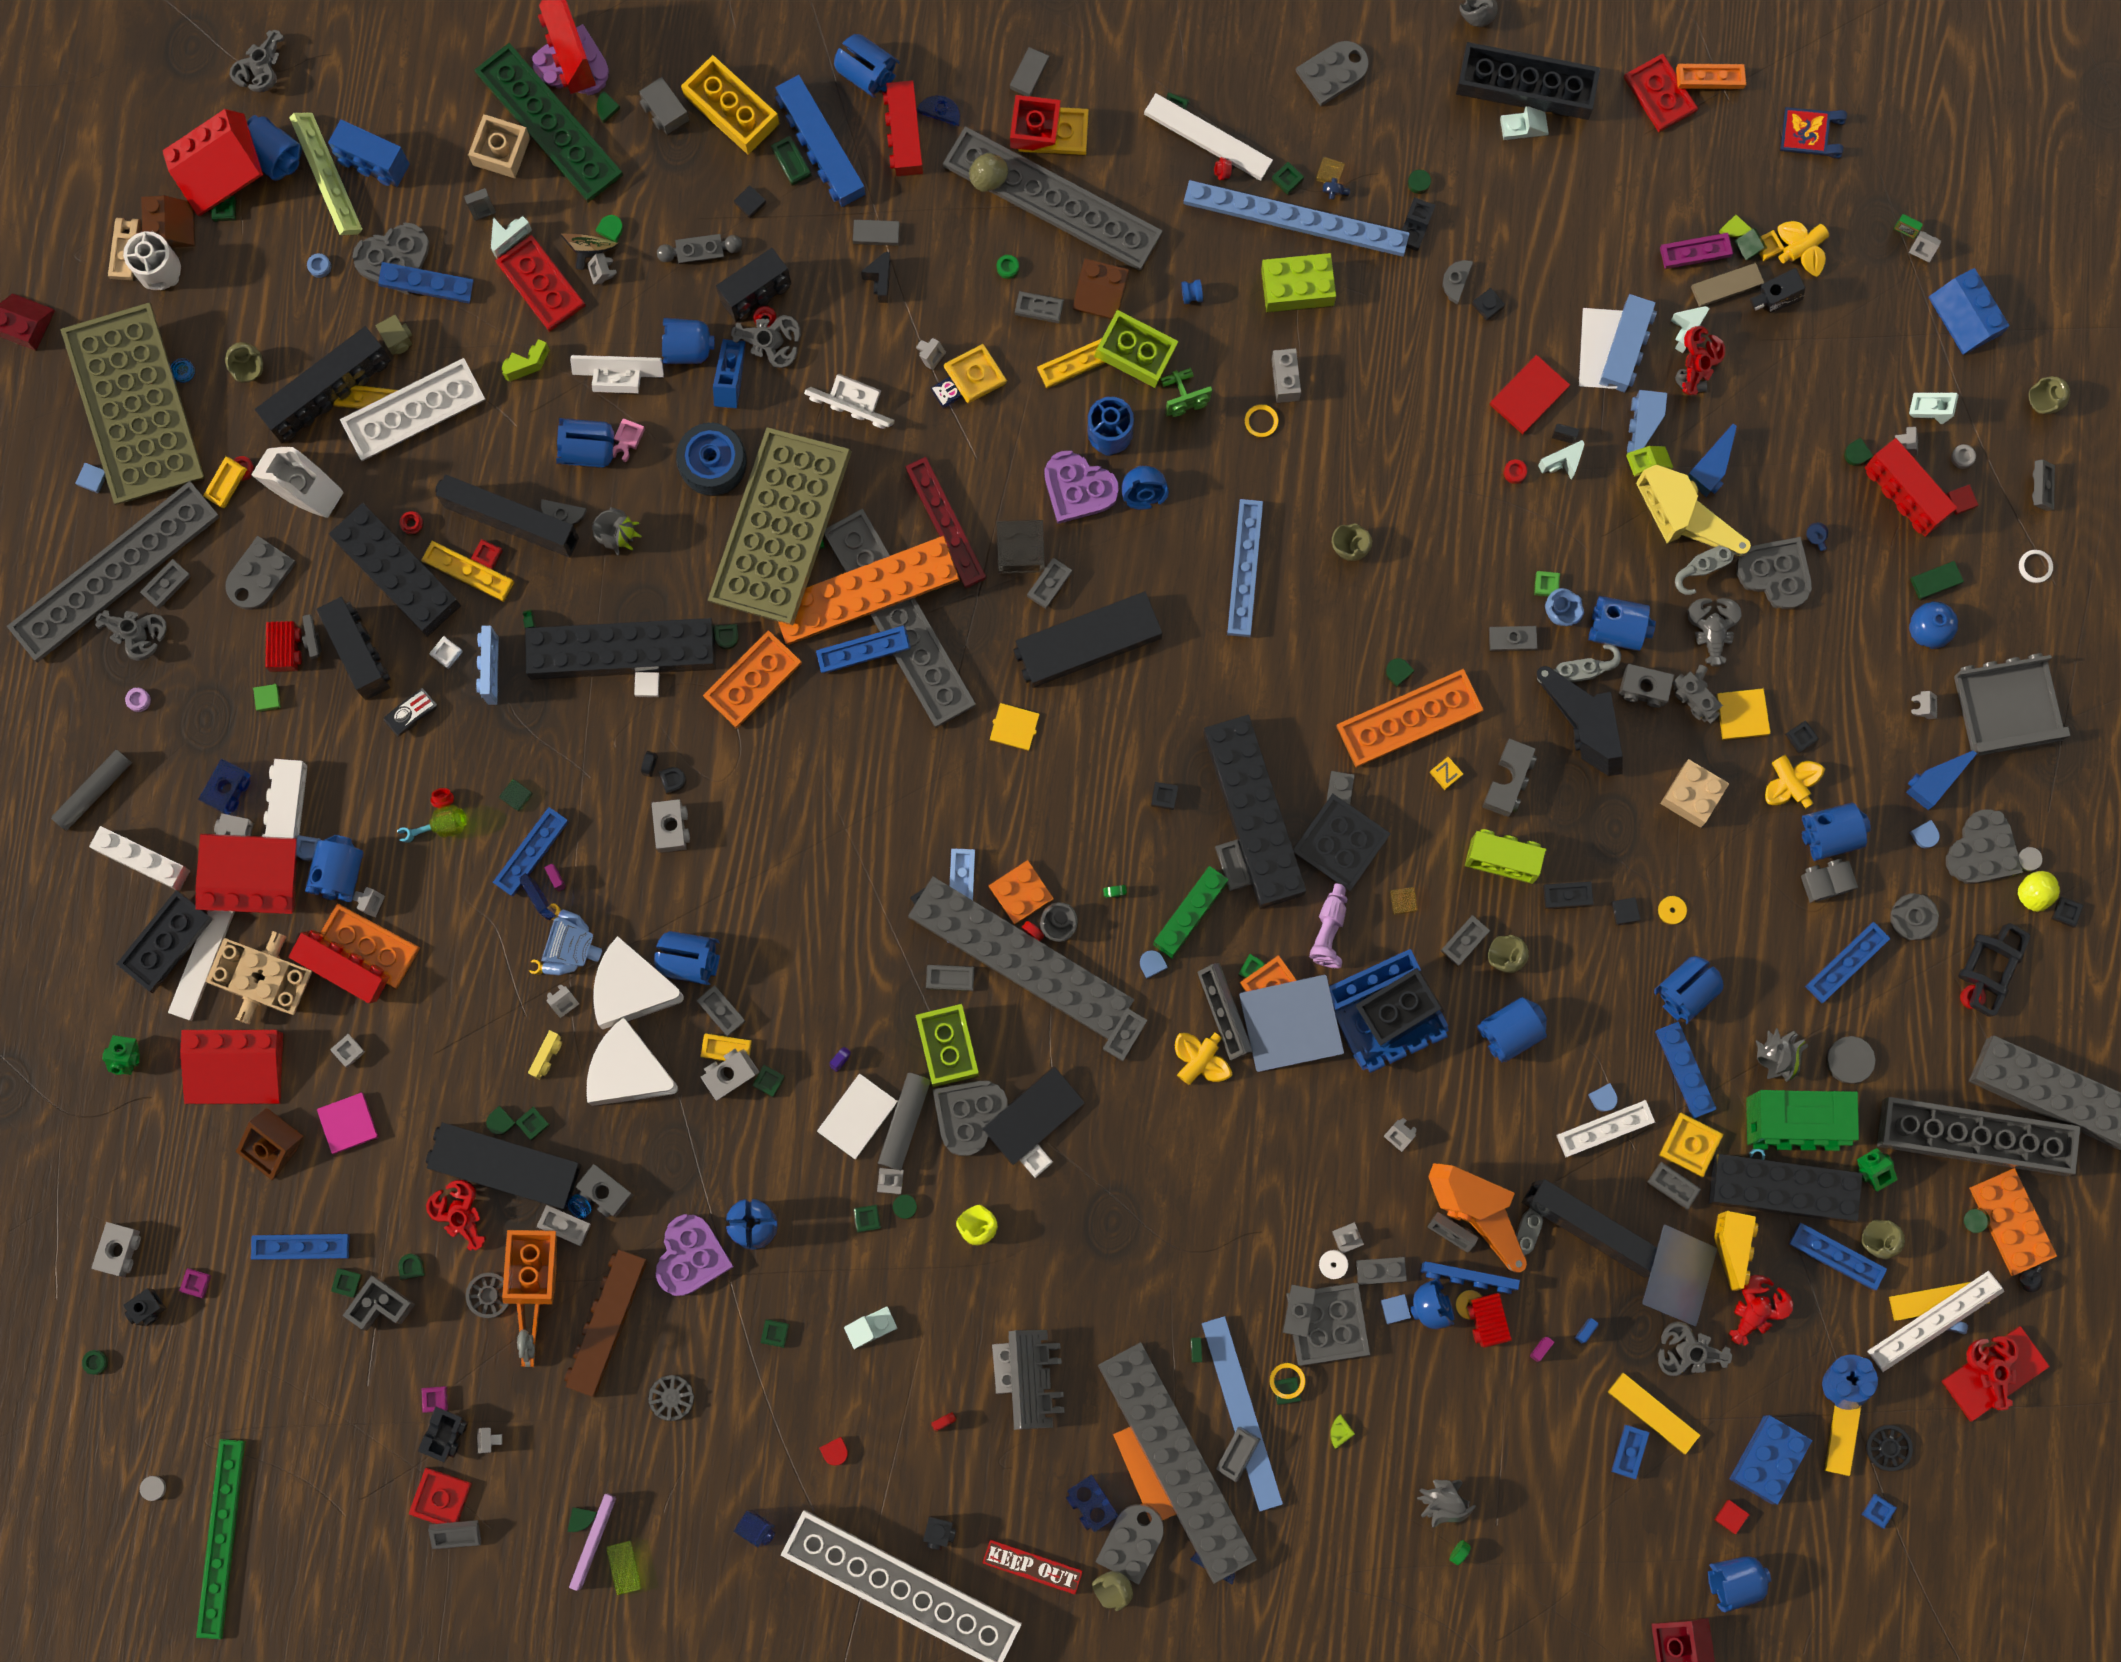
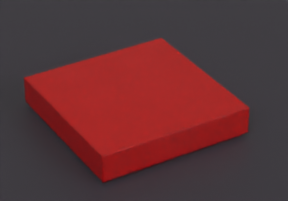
M425 1467L409 1515L434 1524L458 1522L472 1483Z

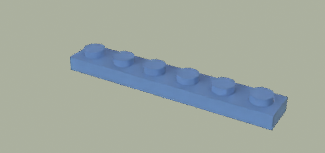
M1240 499L1227 635L1251 636L1263 501Z

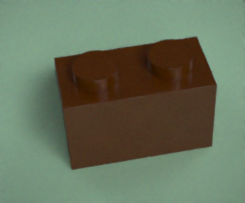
M165 195L141 197L142 232H154L161 235L171 248L195 247L194 210L188 201Z
M1084 259L1073 310L1113 319L1116 311H1120L1128 282L1129 269Z
M266 1108L249 1121L236 1149V1153L269 1179L273 1180L296 1153L303 1136L278 1115Z

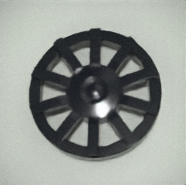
M1884 1425L1876 1428L1869 1435L1866 1451L1870 1461L1879 1469L1897 1471L1909 1463L1913 1453V1445L1909 1435L1903 1429L1894 1425ZM1884 1429H1891L1889 1438L1886 1437ZM1879 1431L1883 1438L1882 1441L1875 1437ZM1895 1431L1902 1434L1896 1440L1893 1439ZM1905 1438L1908 1446H1900L1899 1442ZM1872 1440L1877 1442L1879 1447H1871ZM1900 1449H1908L1906 1457L1900 1454ZM1879 1450L1880 1453L1873 1457L1871 1451ZM1882 1456H1884L1883 1465L1877 1462ZM1896 1456L1904 1460L1900 1465L1896 1462ZM1889 1458H1891L1894 1467H1887Z

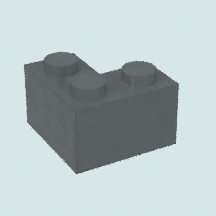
M371 1275L343 1316L360 1329L368 1331L380 1313L395 1323L402 1324L416 1304L378 1277Z

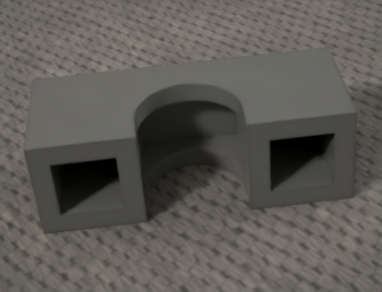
M1512 739L1507 741L1498 765L1510 770L1512 782L1503 785L1493 781L1482 806L1483 808L1509 817L1512 811L1517 812L1521 801L1517 797L1520 790L1524 791L1529 778L1525 776L1527 770H1532L1537 757L1533 755L1536 748Z

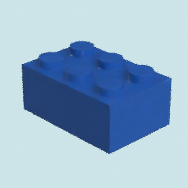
M341 119L328 141L332 153L336 156L339 164L347 168L352 166L366 177L372 175L386 186L391 184L398 187L410 165L400 146Z
M1770 1415L1763 1416L1729 1479L1770 1504L1778 1505L1813 1440Z

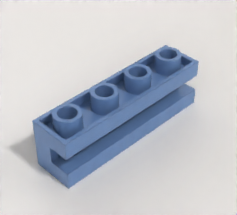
M1629 294L1599 381L1600 385L1608 387L1610 383L1617 386L1616 390L1624 393L1628 385L1633 386L1637 375L1633 370L1635 365L1639 366L1642 360L1643 352H1640L1642 344H1647L1650 332L1646 330L1648 324L1653 325L1657 311L1653 309L1656 302Z

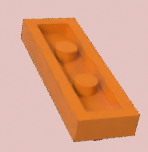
M1678 64L1676 67L1678 88L1744 89L1746 86L1744 64Z

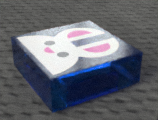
M950 376L931 387L932 393L943 409L962 398V394Z

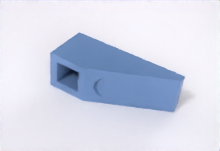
M1639 390L1637 396L1632 398L1631 411L1635 412L1634 419H1631L1629 424V433L1633 434L1632 441L1628 442L1627 454L1644 448L1665 416L1667 393Z

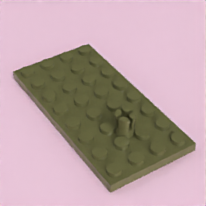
M151 303L142 304L60 329L114 504L119 505L185 485L189 481L195 482L204 479L205 476Z
M766 428L708 598L709 602L794 625L852 453L850 449Z

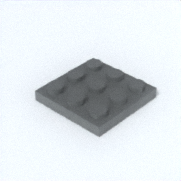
M1358 1283L1315 1290L1307 1337L1293 1335L1298 1366L1370 1355ZM1287 1293V1294H1286V1296H1287V1303H1288V1300H1289V1295H1290V1293Z

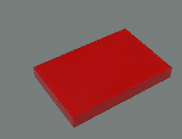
M1664 54L1631 70L1623 77L1658 132L1698 110L1686 88H1678L1677 74Z
M1535 355L1498 393L1489 405L1523 435L1570 387V384L1539 356Z

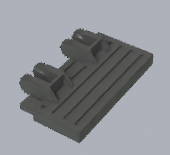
M1047 1330L1008 1331L1014 1430L1053 1428V1417H1045V1414L1065 1413L1064 1407L1055 1406L1052 1408V1399H1060L1064 1396L1063 1392L1044 1393V1389H1051L1050 1368H1043L1042 1365L1062 1364L1061 1358L1053 1357L1049 1359V1350L1061 1349L1060 1343L1041 1344V1341L1048 1340Z

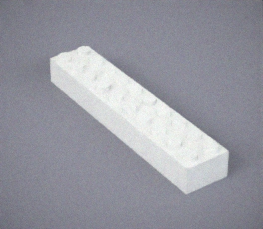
M806 1510L802 1512L781 1553V1556L984 1662H1003L1022 1624Z

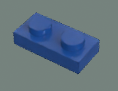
M1624 1425L1611 1472L1631 1479L1637 1478L1650 1432Z

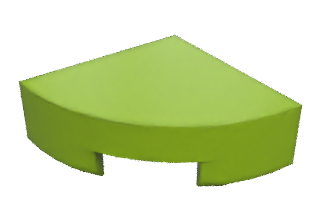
M1735 215L1720 229L1719 233H1728L1729 237H1741L1752 229Z
M1341 1414L1334 1420L1330 1431L1331 1441L1335 1449L1355 1435Z

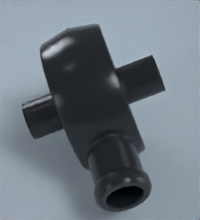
M2037 1265L2034 1270H2027L2021 1274L2019 1282L2025 1291L2036 1292L2041 1289L2043 1278L2040 1273L2043 1268Z

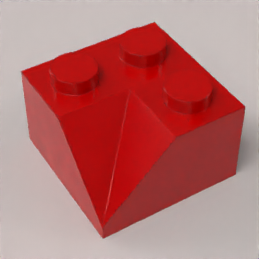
M1015 95L1010 148L1033 151L1055 145L1059 129L1061 100Z

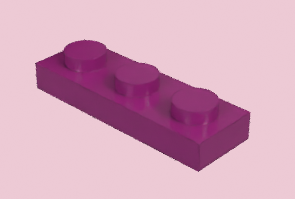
M1728 233L1663 244L1660 247L1665 269L1729 258L1733 255Z

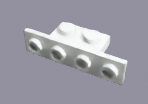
M572 355L570 359L572 375H593V392L638 393L641 377L664 378L662 358Z
M841 374L836 376L831 394L812 387L807 388L804 393L810 396L809 399L813 402L820 404L826 402L831 404L830 408L836 411L843 412L846 410L852 413V417L859 420H864L865 418L873 421L872 424L879 428L885 429L890 427L895 421L874 412L881 390Z

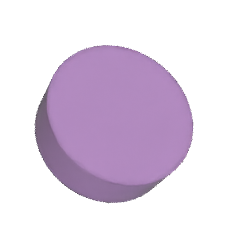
M133 688L127 693L125 702L131 710L142 712L149 707L151 698L144 689Z

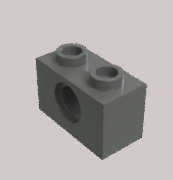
M1628 664L1624 670L1619 696H1623L1626 701L1638 702L1640 700L1647 702V705L1650 707L1660 708L1668 702L1674 675ZM1640 684H1649L1651 687V691H1643L1640 687Z
M595 1164L592 1165L576 1186L580 1190L578 1195L584 1200L586 1199L588 1203L591 1200L599 1205L597 1210L607 1218L610 1214L616 1218L634 1196ZM604 1186L608 1187V1197L599 1199L598 1190Z

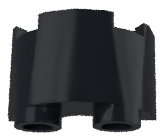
M435 1406L429 1421L428 1430L423 1436L418 1452L445 1462L449 1456L455 1457L459 1449V1444L456 1442L459 1435L465 1433L468 1422L461 1416Z

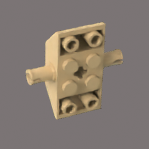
M272 931L267 947L262 952L229 939H223L205 982L241 996L244 999L240 1011L235 1018L236 1020L250 1025L257 1005L260 1006V1004L284 1013L295 1014L312 971L280 959L278 955L287 938L286 936ZM260 975L265 976L264 981L258 980Z

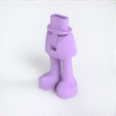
M1334 884L1333 892L1329 893L1319 915L1323 924L1309 956L1313 959V962L1329 968H1341L1342 959L1332 949L1335 934L1339 927H1343L1346 913L1344 903H1347L1348 900L1345 897L1346 888L1341 884Z

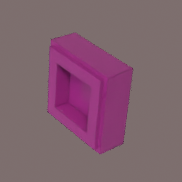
M550 864L544 867L554 888L558 892L565 889L566 886L555 865Z
M187 1268L179 1291L204 1298L212 1275Z
M1549 1337L1542 1338L1530 1354V1357L1536 1362L1541 1361L1554 1341Z
M447 1386L422 1388V1413L433 1412L435 1406L448 1411Z

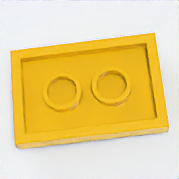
M1061 108L1055 145L1033 151L1019 149V152L1086 155L1089 109Z

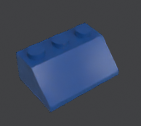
M1975 268L1954 278L1928 297L1963 355L2003 335L2010 326Z

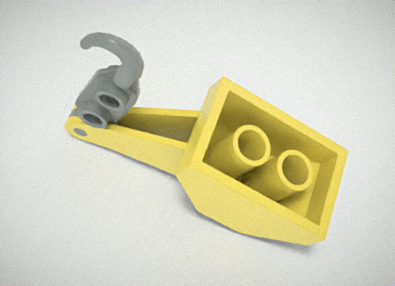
M1654 465L1642 472L1636 484L1666 543L1668 544L1684 535L1715 547L1697 555L1687 567L1677 573L1675 585L1681 593L1685 595L1696 593L1695 589L1689 590L1683 586L1684 578L1707 575L1730 564L1734 555L1744 556L1747 554L1751 547L1749 540L1697 501L1698 488L1694 481H1690L1688 475L1659 465Z

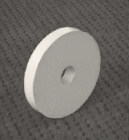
M1330 1250L1322 1255L1319 1267L1327 1278L1338 1279L1347 1272L1348 1260L1342 1252ZM1335 1262L1336 1267H1333L1331 1263Z

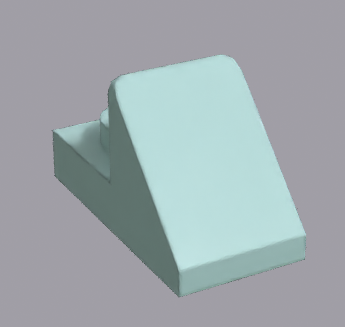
M1529 106L1525 107L1524 113L1502 115L1500 118L1503 140L1549 134L1546 113Z
M523 216L520 219L513 220L506 230L495 218L493 219L491 249L497 259L532 231L529 222Z
M1704 306L1677 312L1673 315L1671 322L1682 327L1675 339L1679 341L1675 348L1682 353L1685 351L1684 337L1686 332L1691 327L1700 326L1710 308Z
M1914 393L1909 414L1913 418H1935L1940 424H1944L1955 414L1958 394Z
M1583 440L1541 459L1538 466L1542 474L1547 471L1550 473L1556 472L1563 467V464L1572 480L1584 447Z
M888 1307L882 1308L866 1317L863 1316L844 1327L854 1349L898 1329Z

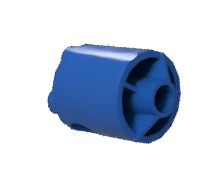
M256 115L250 117L247 124L262 172L272 180H279L286 175L292 174L299 165V158L302 153L301 145L282 129L277 128L267 117H257Z
M1104 397L1092 405L1088 413L1087 431L1088 439L1097 451L1110 456L1125 450L1133 438L1134 425L1133 412L1130 406L1124 400L1117 397Z
M1598 596L1597 604L1594 606L1592 613L1594 624L1590 629L1588 640L1640 651L1644 639H1652L1656 621L1651 620L1649 617L1650 606Z
M1853 802L1802 816V822L1806 830L1802 831V839L1805 845H1810V852L1814 861L1862 849L1867 845V832L1871 831L1868 816Z
M333 835L323 841H317L305 892L319 895L320 892L324 899L336 901V897H338L339 900L352 902L364 851L355 848L352 844V839L344 836Z
M1520 997L1482 1020L1477 1028L1483 1038L1487 1037L1491 1044L1488 1048L1495 1058L1498 1057L1501 1062H1507L1547 1037V1018L1538 1004Z

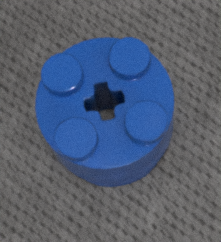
M1845 1355L1838 1358L1828 1368L1822 1380L1823 1391L1828 1400L1830 1399L1835 1403V1406L1845 1410H1853L1862 1406L1875 1393L1878 1385L1877 1373L1872 1362L1858 1355Z

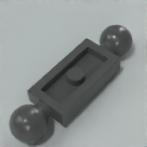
M721 234L675 240L676 247L674 248L668 244L661 245L657 249V257L662 262H670L674 257H678V263L723 258V250H727L730 253L739 252L742 248V240L736 235H730L725 241H722Z

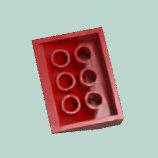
M542 0L539 4L542 14H539L538 17L542 28L547 27L549 33L545 34L549 48L554 47L556 53L552 54L556 68H562L563 73L559 74L563 87H568L570 93L573 94L596 86L567 1Z
M224 109L163 150L169 173L198 216L203 215L263 175L244 113Z
M200 834L196 878V910L292 914L296 907L297 838Z
M181 1030L180 1056L184 1104H280L283 1033L278 1030Z

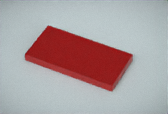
M530 235L495 260L496 264L549 332L586 306L533 235Z
M2018 1326L2004 1336L2013 1339L2018 1346L2016 1362L2009 1367L2010 1371L2016 1370V1383L2008 1384L2007 1396L2050 1367L2021 1326ZM1996 1342L1993 1345H1991L1989 1347L1988 1356L1994 1355L2000 1359H2003L1993 1349L1994 1345H1997L2001 1348V1344ZM1967 1362L1941 1382L1971 1422L1993 1407L1992 1403L1996 1398L1990 1387L1985 1388L1983 1386L1981 1375H1984V1373L1972 1368Z

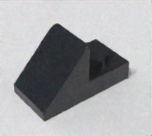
M884 252L861 271L863 280L874 281V295L878 296L879 303H888L891 267L890 252Z

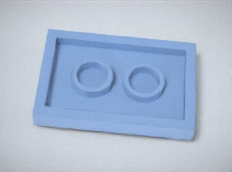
M482 626L481 633H478L477 637L478 647H481V656H477V668L481 670L480 679H477L476 687L477 692L480 693L481 698L488 705H497L499 637L492 626Z

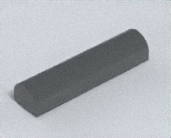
M115 750L52 815L51 819L65 831H68L132 762L120 751Z
M1220 963L1212 964L1198 971V976L1229 1059L1234 1060L1252 1053L1253 1050Z
M907 1073L878 1160L879 1165L901 1171L931 1082L930 1079L913 1073Z

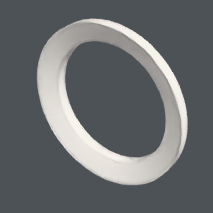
M2030 550L2021 557L2019 571L2027 581L2041 583L2051 576L2053 562L2045 552ZM2039 554L2045 557L2049 564V569L2045 576L2034 578L2025 571L2024 562L2029 555Z

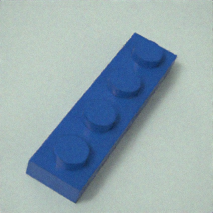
M386 262L381 264L378 286L468 304L470 303L473 279Z
M900 626L816 650L821 673L825 674L911 649L906 627Z
M548 807L493 883L513 897L569 821Z
M1872 922L1805 987L1821 1003H1824L1890 938L1875 922Z
M1679 1021L1656 1030V1035L1692 1118L1695 1119L1716 1110V1106Z
M1802 1223L1798 1224L1788 1244L1874 1291L1878 1289L1887 1268Z
M252 1235L251 1260L349 1259L350 1235Z
M1426 1261L1422 1263L1421 1272L1426 1273V1278L1440 1280L1442 1276L1450 1278L1451 1283L1464 1285V1281L1473 1282V1287L1488 1289V1286L1498 1287L1497 1292L1511 1294L1512 1290L1516 1291L1519 1289L1520 1280Z

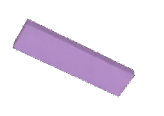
M604 1494L569 1586L573 1590L578 1591L583 1587L616 1501V1496Z

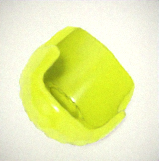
M2045 871L2029 874L2018 888V896L2025 907L2036 912L2049 908L2058 899L2060 887L2055 876Z
M975 1205L967 1209L956 1221L957 1228L962 1237L969 1244L977 1246L993 1239L998 1228L997 1220L993 1213L982 1205Z

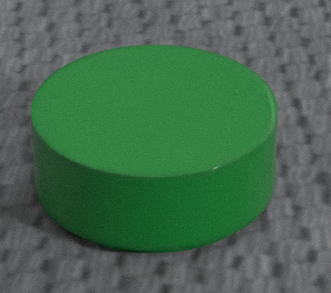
M1003 255L998 259L997 272L1002 278L1011 279L1018 274L1019 262L1016 257Z
M1126 885L1103 888L1104 897L1112 898L1126 895Z
M1461 1540L1452 1551L1449 1560L1455 1565H1460L1468 1556L1471 1545Z

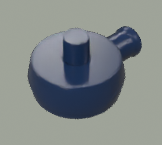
M1332 178V182H1325L1323 185V192L1329 194V199H1335V195L1343 194L1348 196L1350 189L1344 188L1342 184H1338L1337 178Z
M1820 522L1811 524L1806 532L1808 540L1813 544H1818L1820 551L1826 550L1825 541L1828 538V528Z

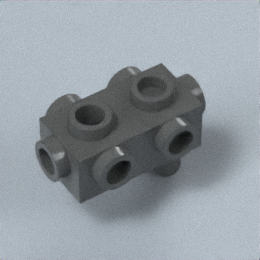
M1699 665L1695 675L1691 671L1686 676L1680 674L1672 682L1675 686L1673 689L1675 690V696L1682 703L1686 702L1692 708L1691 712L1698 720L1702 719L1704 722L1708 721L1711 724L1720 715L1718 711L1723 705L1707 689L1708 684L1703 681L1708 668Z

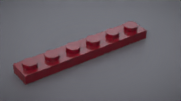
M924 457L905 466L939 537L944 536L955 568L965 589L985 580L986 576L927 458Z

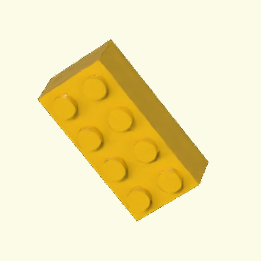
M713 55L681 85L684 97L748 155L780 124L778 114Z

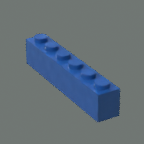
M797 75L775 87L777 96L774 98L780 109L784 108L787 112L785 117L790 127L795 126L798 133L796 136L802 146L806 145L809 152H807L811 163L818 165L820 169L818 174L823 183L827 182L831 188L829 193L834 202L839 201L841 207L866 195L863 183L801 77Z

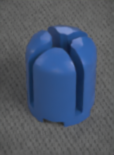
M853 34L846 38L842 44L851 53L874 69L873 71L839 48L834 59L836 71L871 97L877 98L874 94L880 90L886 91V83L893 82L896 77L893 71L896 63L900 64L899 60L861 34Z
M559 418L557 457L561 458H556V464L600 468L609 465L613 458L614 430L610 424L602 421Z
M666 932L658 940L656 948L661 949L665 953L656 952L654 954L655 968L667 978L710 985L708 980L711 975H716L720 955L715 954V943H719V941L715 938L686 933Z
M1698 956L1689 957L1654 990L1655 996L1659 993L1665 1001L1663 1005L1665 1010L1676 1020L1680 1018L1685 1019L1686 1024L1723 990L1724 984L1720 972L1714 966L1708 968L1710 962Z
M747 1199L740 1200L727 1213L726 1221L730 1223L729 1226H726L727 1233L734 1242L746 1249L756 1250L764 1248L777 1233L778 1223L776 1215L770 1207L760 1200L752 1199V1202H749ZM754 1219L755 1222H760V1224L755 1225L751 1232V1229L747 1227V1223L750 1222L749 1220Z

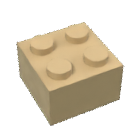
M483 114L468 156L474 166L516 178L530 141V135L526 127Z
M1688 759L1660 804L1701 828L1707 822L1729 783Z

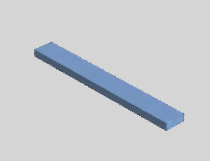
M1224 1316L1204 1322L1202 1327L1234 1431L1236 1432L1238 1427H1242L1261 1439L1246 1466L1258 1509L1263 1511L1282 1505L1283 1503L1226 1318Z

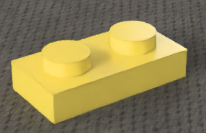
M549 1030L528 1074L539 1080L542 1075L546 1076L551 1067L549 1061L552 1055H556L562 1045L560 1041L561 1036Z

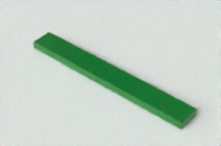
M219 1439L196 1638H223L245 1441Z

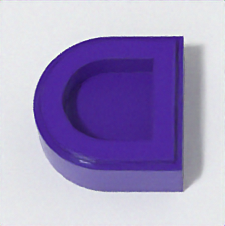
M845 1046L841 1048L830 1061V1067L836 1072L839 1071L850 1057L851 1051Z

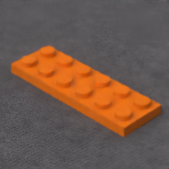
M1462 669L1337 724L1336 727L1357 768L1482 713L1483 708L1465 670Z

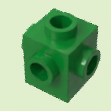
M112 1035L109 1047L104 1049L102 1057L108 1072L116 1075H132L134 1066L137 1067L140 1061V1051L136 1038Z
M1878 1148L1857 1159L1859 1165L1857 1172L1862 1173V1181L1864 1183L1868 1182L1877 1192L1897 1181L1892 1159L1888 1154L1884 1155Z

